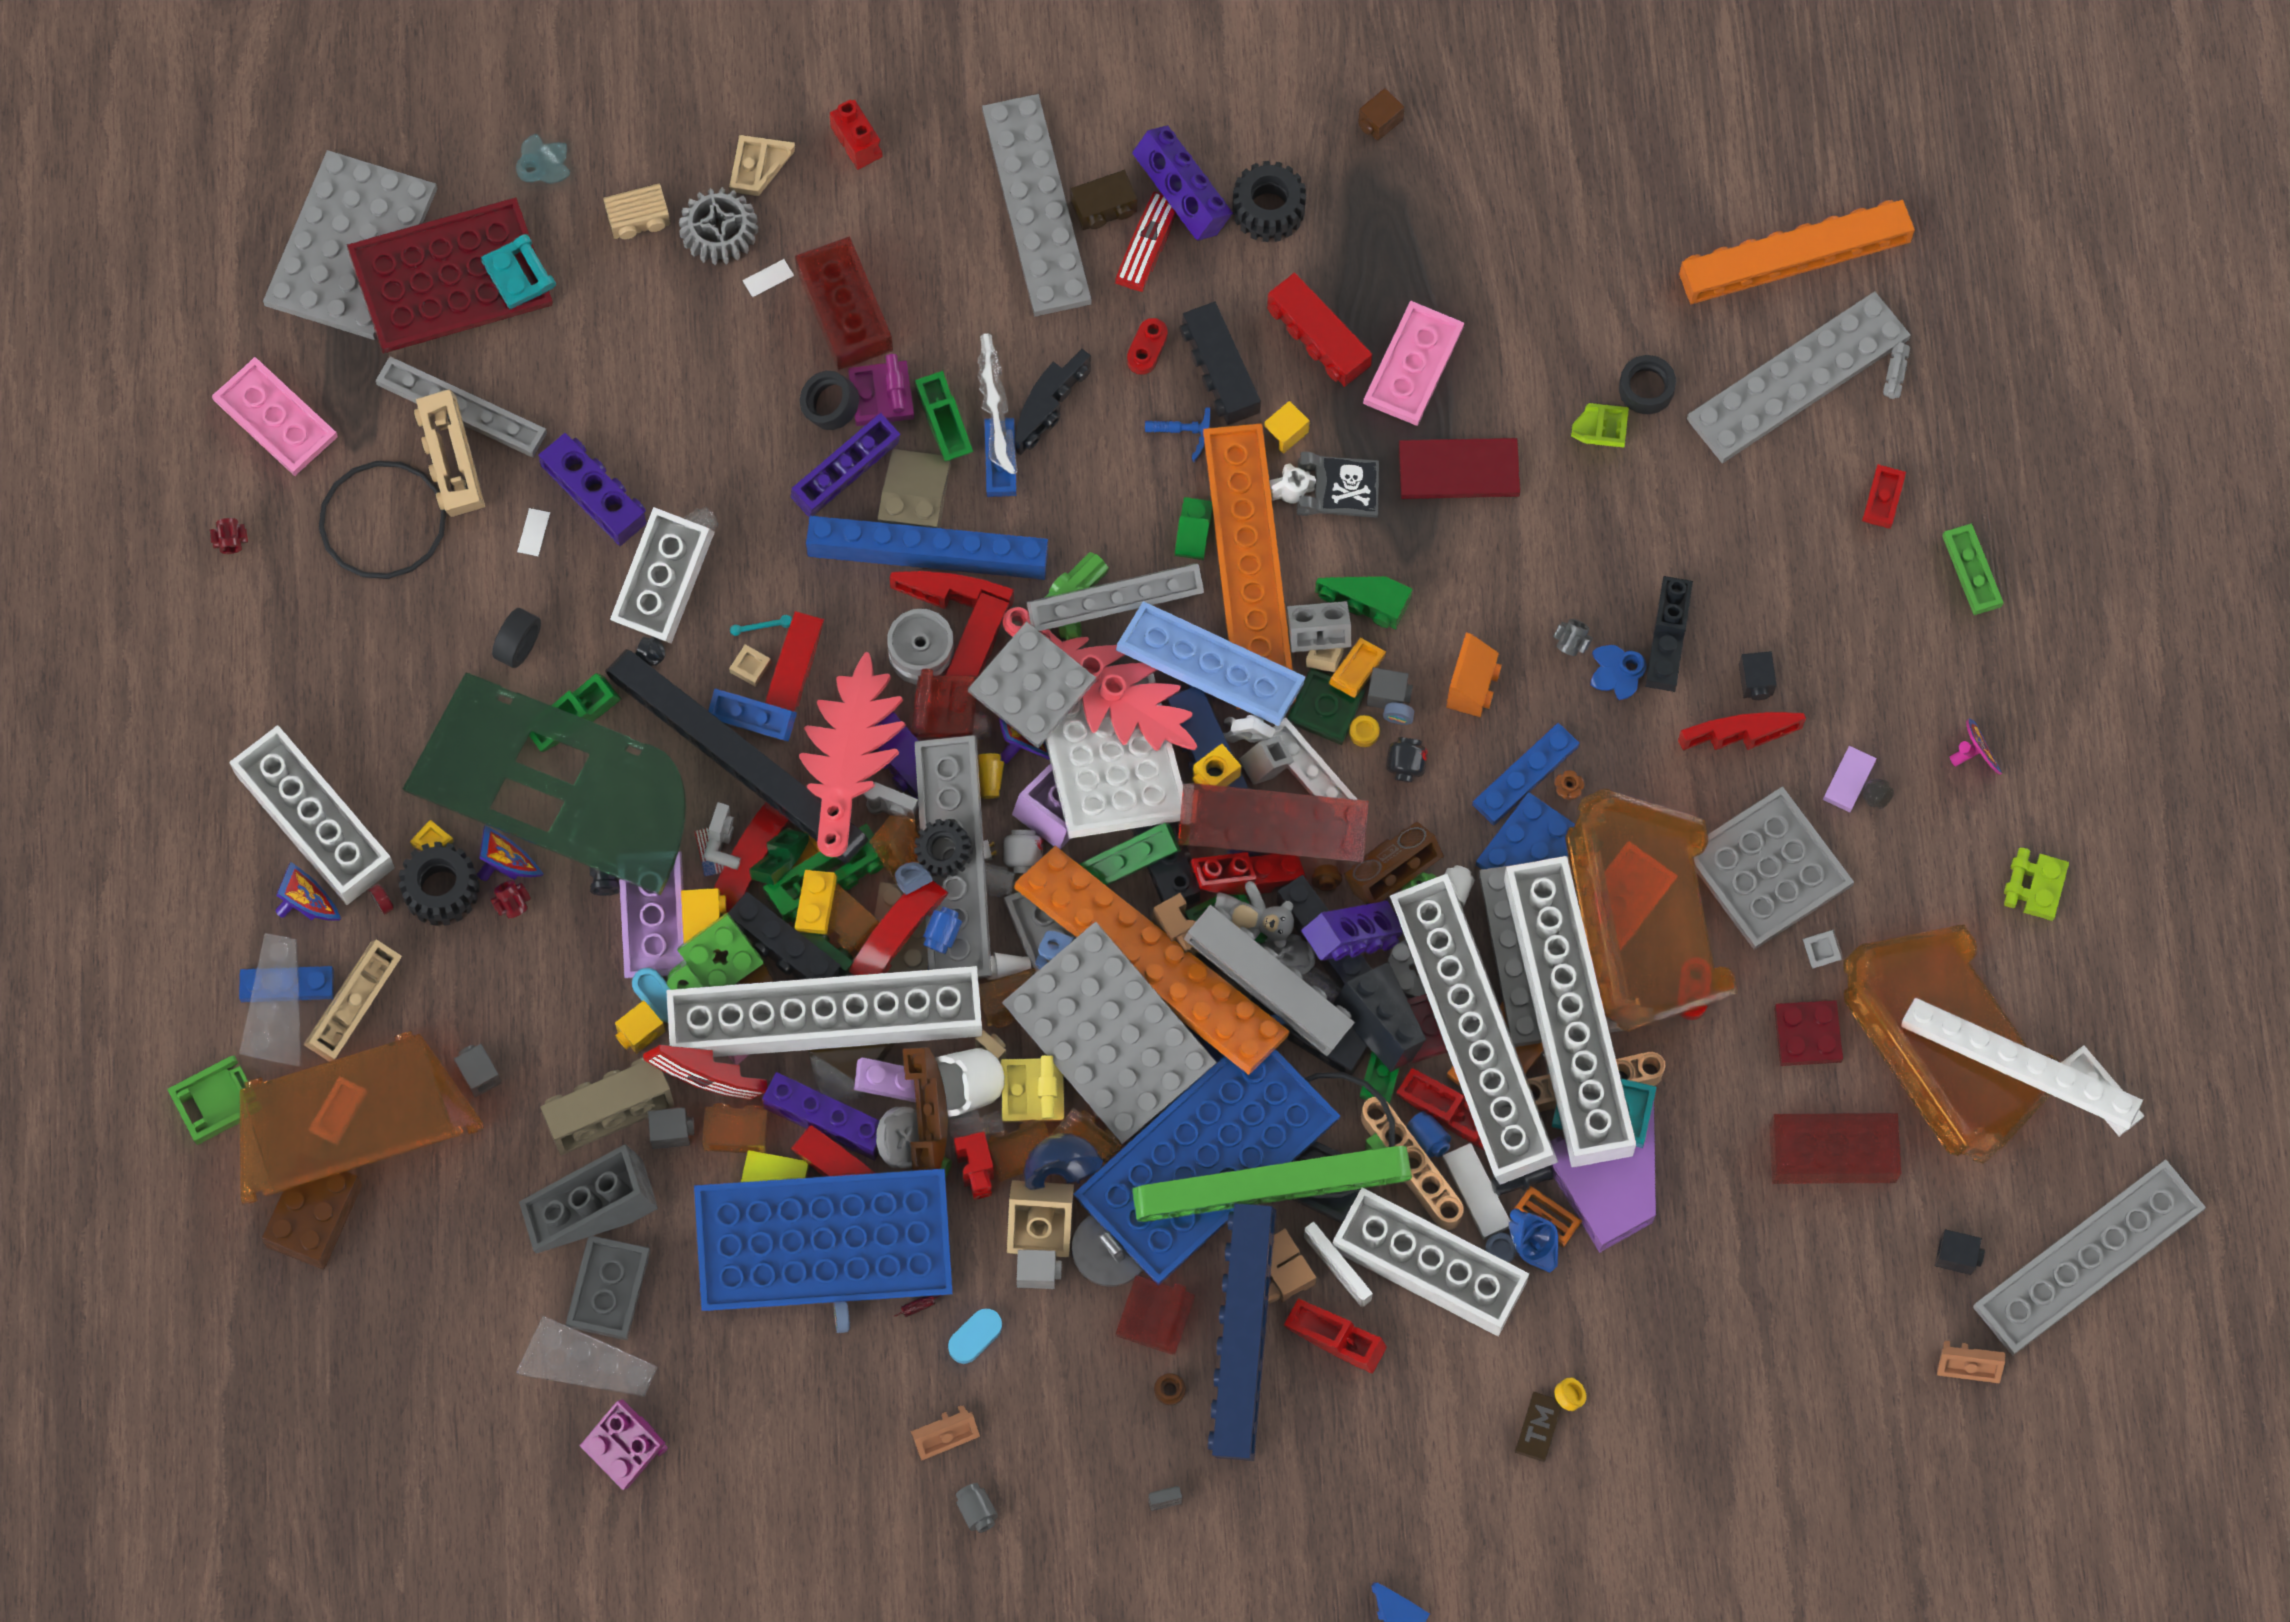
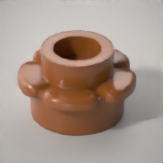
M1567 770L1564 774H1559L1555 778L1556 792L1564 799H1575L1581 795V789L1584 788V780L1581 776H1577L1575 771ZM1568 782L1572 783L1571 787L1567 786Z

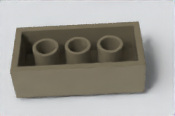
M640 1058L631 1064L632 1067L621 1072L618 1069L610 1071L598 1082L593 1084L586 1082L574 1088V1092L568 1095H555L547 1099L545 1105L540 1106L560 1156L647 1119L648 1111L674 1107L672 1094L663 1072L644 1061L643 1058Z

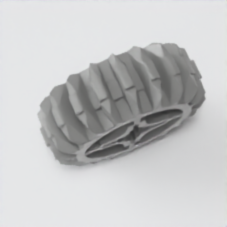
M721 187L717 194H714L713 189L710 188L707 196L700 192L697 194L698 201L689 199V208H683V217L679 219V226L681 227L679 233L680 237L684 239V247L690 249L693 257L700 254L703 263L708 258H712V263L716 265L718 259H723V262L728 264L729 257L731 256L739 260V251L748 254V245H754V235L758 233V226L756 225L758 220L757 215L753 213L754 209L751 203L746 204L744 195L737 198L734 190L726 195L725 189ZM721 210L729 211L731 213H724ZM710 212V214L706 218L701 219L705 214ZM716 218L719 221V225H722V234H719L718 228H715ZM737 233L733 238L727 240L730 235ZM706 239H712V240H714L715 242H710V241H707Z

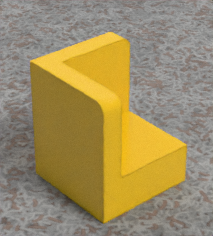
M1288 401L1269 417L1264 425L1279 440V450L1284 454L1309 433L1310 420Z

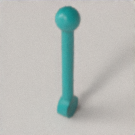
M783 615L779 620L745 626L734 624L730 628V633L733 636H738L741 632L779 625L788 628L792 618L789 615Z

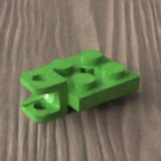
M727 912L678 947L677 951L684 960L669 972L667 985L671 990L734 985L764 964V960ZM719 949L721 952L727 950L729 952L726 956L727 961L725 963L721 961L715 962L713 960L715 957L714 950ZM686 980L688 984L682 985L679 981Z

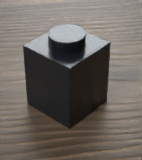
M1772 651L1742 654L1738 665L1743 698H1752V700L1759 701L1773 696L1777 683Z
M1945 1229L1940 1237L1934 1266L1971 1275L1976 1266L1981 1267L1985 1249L1980 1248L1982 1238Z

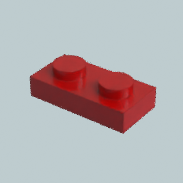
M1877 464L1862 518L1863 522L1891 529L1906 475L1905 471Z

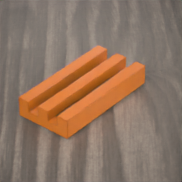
M1532 1186L1529 1187L1514 1208L1527 1212L1522 1209L1525 1206L1536 1215L1552 1222L1558 1230L1565 1234L1562 1236L1558 1233V1244L1563 1248L1582 1223L1581 1219ZM1530 1197H1533L1571 1223L1570 1228L1529 1201Z

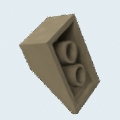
M892 449L881 496L878 522L940 528L951 460L945 462L943 456L937 454Z

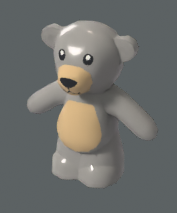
M1248 881L1245 884L1251 904L1218 892L1215 909L1220 907L1231 916L1230 921L1238 928L1245 927L1255 938L1262 932L1274 940L1276 947L1284 948L1286 938L1291 934L1294 926L1292 902L1285 901L1281 906L1266 909L1261 894L1252 881Z

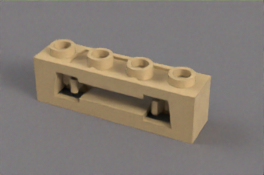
M448 389L416 399L418 409L414 410V414L419 427L423 426L425 437H422L421 440L425 453L431 455L433 464L429 465V471L433 482H438L440 492L436 493V498L440 509H445L451 517L484 508L485 503L456 395ZM447 414H449L451 425L447 419ZM434 420H436V426L441 431L449 430L458 468L465 476L466 482L461 476L452 478L442 437L436 431ZM450 482L454 487V491H452Z
M377 939L370 942L303 1045L329 1062L335 1060L402 956Z

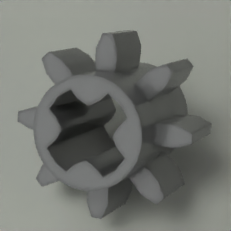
M1569 619L1568 623L1562 621L1553 635L1554 638L1559 640L1556 645L1557 648L1571 656H1576L1579 651L1584 653L1593 637L1587 635L1590 628L1577 619Z

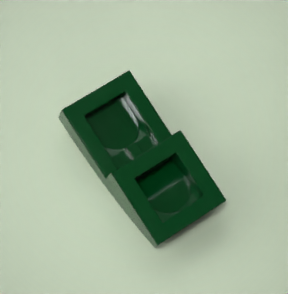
M786 828L766 843L769 854L749 869L751 879L771 885L779 882L800 858L810 840L809 834Z

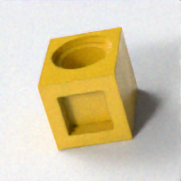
M1220 744L1194 764V777L1192 779L1202 792L1207 791L1211 797H1214L1241 776V765L1227 748ZM1211 768H1218L1223 773L1220 776L1213 777L1207 771Z
M644 1000L615 1022L618 1032L615 1035L617 1040L626 1050L631 1047L636 1054L666 1032L663 1022Z

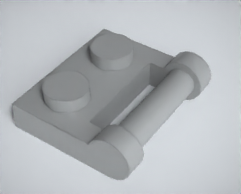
M873 782L875 786L863 793L867 799V810L871 814L877 815L884 812L891 815V819L901 825L907 826L908 823L917 825L919 821L918 799L877 782Z

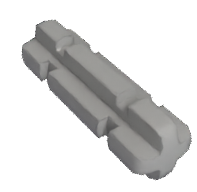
M1899 342L1892 349L1891 356L1894 358H1890L1886 376L1888 383H1885L1883 390L1884 396L1890 399L1900 397L1902 391L1900 383L1903 384L1908 362L1905 358H1909L1910 347L1902 342Z

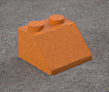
M1467 632L1449 687L1446 708L1481 717L1483 708H1490L1494 692L1490 691L1489 688L1491 681H1498L1502 665L1497 663L1499 655L1497 651L1473 634Z

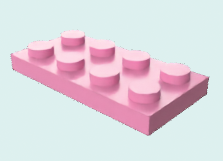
M1410 301L1365 395L1363 404L1418 426L1461 335L1464 322Z
M256 357L212 395L214 402L294 476L338 437L336 431Z

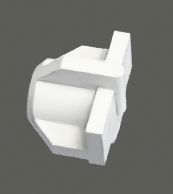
M1291 463L1285 464L1282 471L1283 477L1269 480L1272 501L1282 499L1290 504L1299 502L1300 496L1314 491L1316 483L1315 476L1310 475L1309 471L1305 472L1300 468L1294 467Z

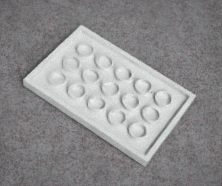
M1152 673L1134 685L1156 683L1154 674ZM1081 698L1071 712L1067 714L1045 740L1069 839L1190 819V811L1172 743L1164 740L1161 748L1158 751L1154 750L1141 733L1138 724L1128 743L1122 745L1113 728L1110 710L1108 709L1097 732L1093 733L1086 720Z

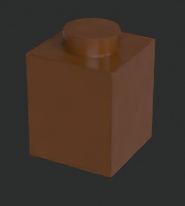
M1384 88L1359 109V126L1365 134L1372 135L1379 141L1403 121L1405 107Z

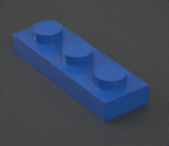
M714 689L708 709L711 714L724 723L788 742L797 712L719 689Z
M332 966L240 969L239 999L241 1002L334 999V969Z

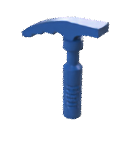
M1205 408L1204 419L1200 424L1193 421L1192 424H1182L1180 421H1145V432L1180 433L1181 431H1192V433H1200L1199 445L1196 446V451L1192 454V462H1195L1204 449L1203 429L1210 428V408Z

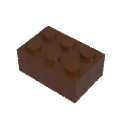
M300 1154L261 1238L266 1247L324 1270L363 1186L358 1176Z

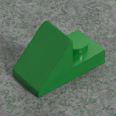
M1184 497L1182 512L1179 517L1175 556L1204 560L1212 516V501Z

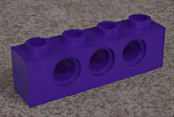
M1168 125L1148 130L1132 154L1197 241L1217 236L1233 212Z
M882 413L878 414L793 486L790 495L791 499L808 517L814 516L899 443L901 434Z
M564 433L538 455L541 467L619 546L623 545L647 524L644 514L646 509L636 498L631 500L625 494L626 489L617 478L611 480L605 473L606 468L597 458L592 460L585 453L587 452L585 446L577 438L572 440ZM574 464H579L582 466L577 471L568 470V468ZM593 484H599L602 486L597 491L588 490V488ZM613 504L622 506L617 511L607 510Z
M1388 901L1321 912L1301 930L1321 961L1332 958L1337 961L1348 955L1353 958L1364 952L1372 954L1379 949L1388 951L1399 943L1398 938L1403 934L1398 916Z
M778 1072L775 1073L762 1098L764 1109L806 1129L809 1125H813L836 1143L871 1160H876L879 1154L876 1140L880 1120Z

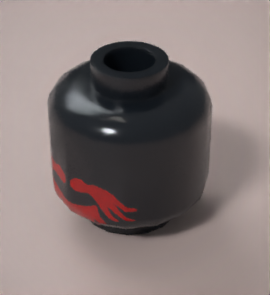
M1398 737L1397 742L1389 745L1386 769L1390 773L1395 774V780L1412 783L1413 777L1424 775L1428 750L1421 745V740Z

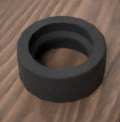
M1642 355L1633 358L1625 365L1621 372L1619 382L1621 400L1629 409L1637 413L1649 415L1660 412L1669 405L1674 396L1676 386L1674 370L1667 361L1658 356ZM1644 370L1660 375L1665 383L1663 393L1659 397L1652 399L1636 395L1630 387L1632 376L1636 372Z
M825 370L816 373L805 383L799 399L800 408L805 417L818 427L825 430L839 429L849 423L857 412L859 405L858 390L843 375L836 371ZM832 385L840 386L843 396L838 408L829 415H819L816 410V404L822 391Z
M522 608L513 610L502 624L496 636L492 650L493 658L512 668L520 666L531 652L538 638L541 619Z

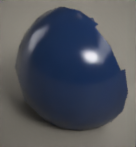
M1057 1133L1040 1141L1029 1152L1024 1169L1025 1186L1030 1190L1044 1188L1046 1177L1052 1174L1062 1176L1067 1184L1073 1182L1080 1184L1081 1180L1094 1174L1102 1167L1103 1160L1097 1149L1086 1139L1074 1134Z

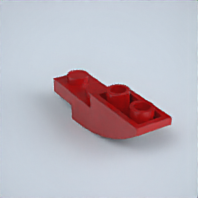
M1297 851L1249 857L1248 852L1193 858L1191 860L1200 889L1214 893L1248 895L1245 889V884L1248 881H1252L1257 886L1260 894L1271 893L1275 887L1286 886L1302 874L1306 878Z

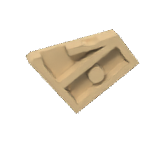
M739 135L729 186L730 192L734 190L740 194L759 196L795 152V143Z

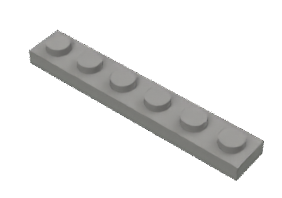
M391 356L376 379L378 386L416 404V399L450 389L457 397L464 426L532 458L547 434L545 428Z
M1193 563L1028 601L1027 607L1031 625L1038 631L1137 609L1143 601L1154 605L1202 594L1204 589L1199 564Z

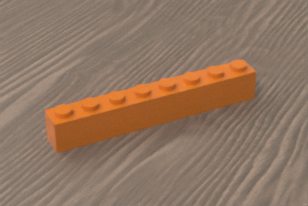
M1888 200L1880 203L1877 207L1867 210L1866 208H1859L1852 211L1849 215L1842 217L1831 216L1821 223L1814 225L1809 223L1802 224L1789 232L1777 231L1770 234L1767 238L1757 241L1749 239L1736 247H1720L1711 254L1704 256L1699 254L1692 255L1682 261L1679 275L1691 305L1911 243L1915 229L1904 201L1893 202V200Z

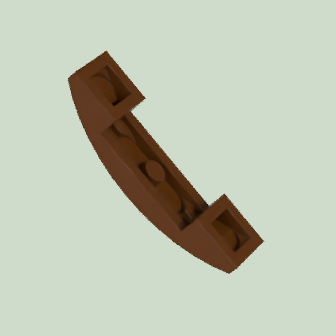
M929 1047L903 1049L905 1080H914L919 1141L910 1142L912 1170L940 1169L945 1154L948 1131L947 1101L942 1076Z

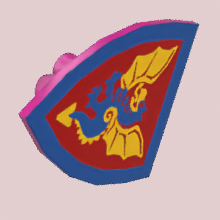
M1967 719L1966 726L1973 744L1966 741L1959 744V751L1949 756L1952 764L1956 767L1981 754L1989 766L2001 775L2002 772L1976 722L1973 719Z

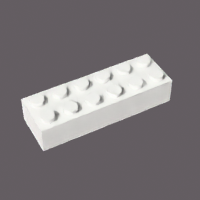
M278 725L229 762L239 780L346 905L350 904L395 868L390 855Z
M1363 1187L1333 1240V1246L1342 1256L1498 1337L1529 1277V1273Z

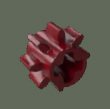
M235 518L220 519L216 522V529L209 530L213 548H219L222 554L238 553L242 550L241 543H248L245 525L238 524V520Z
M513 880L501 883L494 889L496 897L490 901L499 916L506 914L507 918H515L528 909L525 902L529 901L531 897L522 883L516 885Z

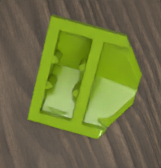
M1587 404L1585 411L1572 425L1571 437L1586 444L1624 448L1629 407Z

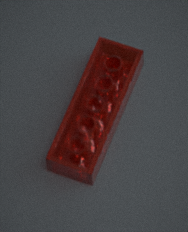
M1195 783L1183 784L1178 845L1345 862H1364L1369 801Z

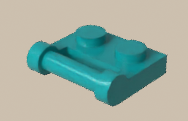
M528 234L521 235L513 242L481 257V262L509 310L548 292L556 286L555 280L551 275L548 276L531 247L532 241ZM522 252L538 280L536 284H530L516 260L515 254Z

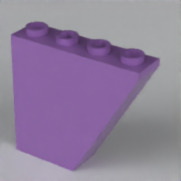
M1654 1102L1643 1148L1636 1147L1632 1157L1571 1167L1565 1139L1557 1137L1550 1141L1558 1163L1551 1165L1553 1178L1577 1217L1582 1220L1583 1227L1599 1253L1653 1223L1656 1216Z

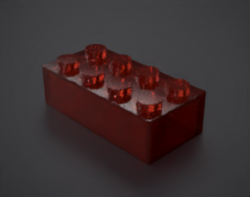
M850 236L795 256L797 273L838 371L893 351L891 333Z
M1898 1113L1773 1114L1769 1124L1772 1184L1896 1183L1901 1175Z

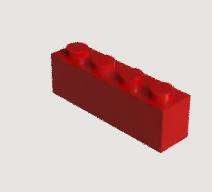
M1295 272L1268 293L1267 309L1276 320L1281 319L1292 338L1301 340L1306 346L1310 357L1315 361L1319 360L1326 367L1325 370L1332 380L1339 381L1345 387L1371 367L1372 353Z

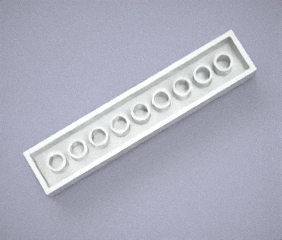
M1567 856L1508 866L1505 871L1504 883L1571 1167L1632 1157L1636 1148V1141Z
M1446 873L1390 895L1496 1180L1499 1184H1503L1558 1163L1450 877Z
M977 966L666 990L670 1046L713 1050V1057L982 1036Z

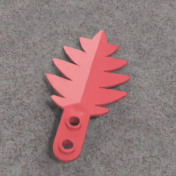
M1021 607L1009 609L1002 619L1004 630L1012 637L1022 627L1013 624L1012 621H1019L1022 626L1026 621L1031 624L1029 612ZM1049 629L1039 631L1096 677L1097 681L1082 697L1086 720L1093 733L1097 732L1109 709L1113 728L1122 745L1128 743L1138 724L1141 733L1156 751L1161 748L1164 740L1186 749L1196 750L1197 744L1194 739L1181 726L1182 723L1192 717V712L1176 707L1158 705L1179 692L1181 688L1179 685L1162 683L1134 685L1157 671V669L1144 663L1109 666L1125 656V654L1116 651L1117 645L1080 649L1088 643V637H1078L1062 642Z
M868 652L863 654L852 677L838 676L836 678L838 691L844 703L827 700L817 701L818 708L823 717L834 729L809 725L804 727L811 741L827 755L800 753L799 758L809 773L821 783H810L807 785V788L812 794L822 799L817 845L821 853L828 857L841 856L847 849L852 799L875 786L873 781H862L880 771L899 754L897 749L871 752L888 742L906 726L903 721L875 726L891 714L903 702L901 696L875 700L887 686L891 676L888 673L874 676L873 662ZM839 809V812L835 816H831V814L835 810ZM836 838L834 843L828 844L831 839Z

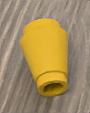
M1001 754L978 755L981 797L983 799L999 798L1004 762L1001 761Z

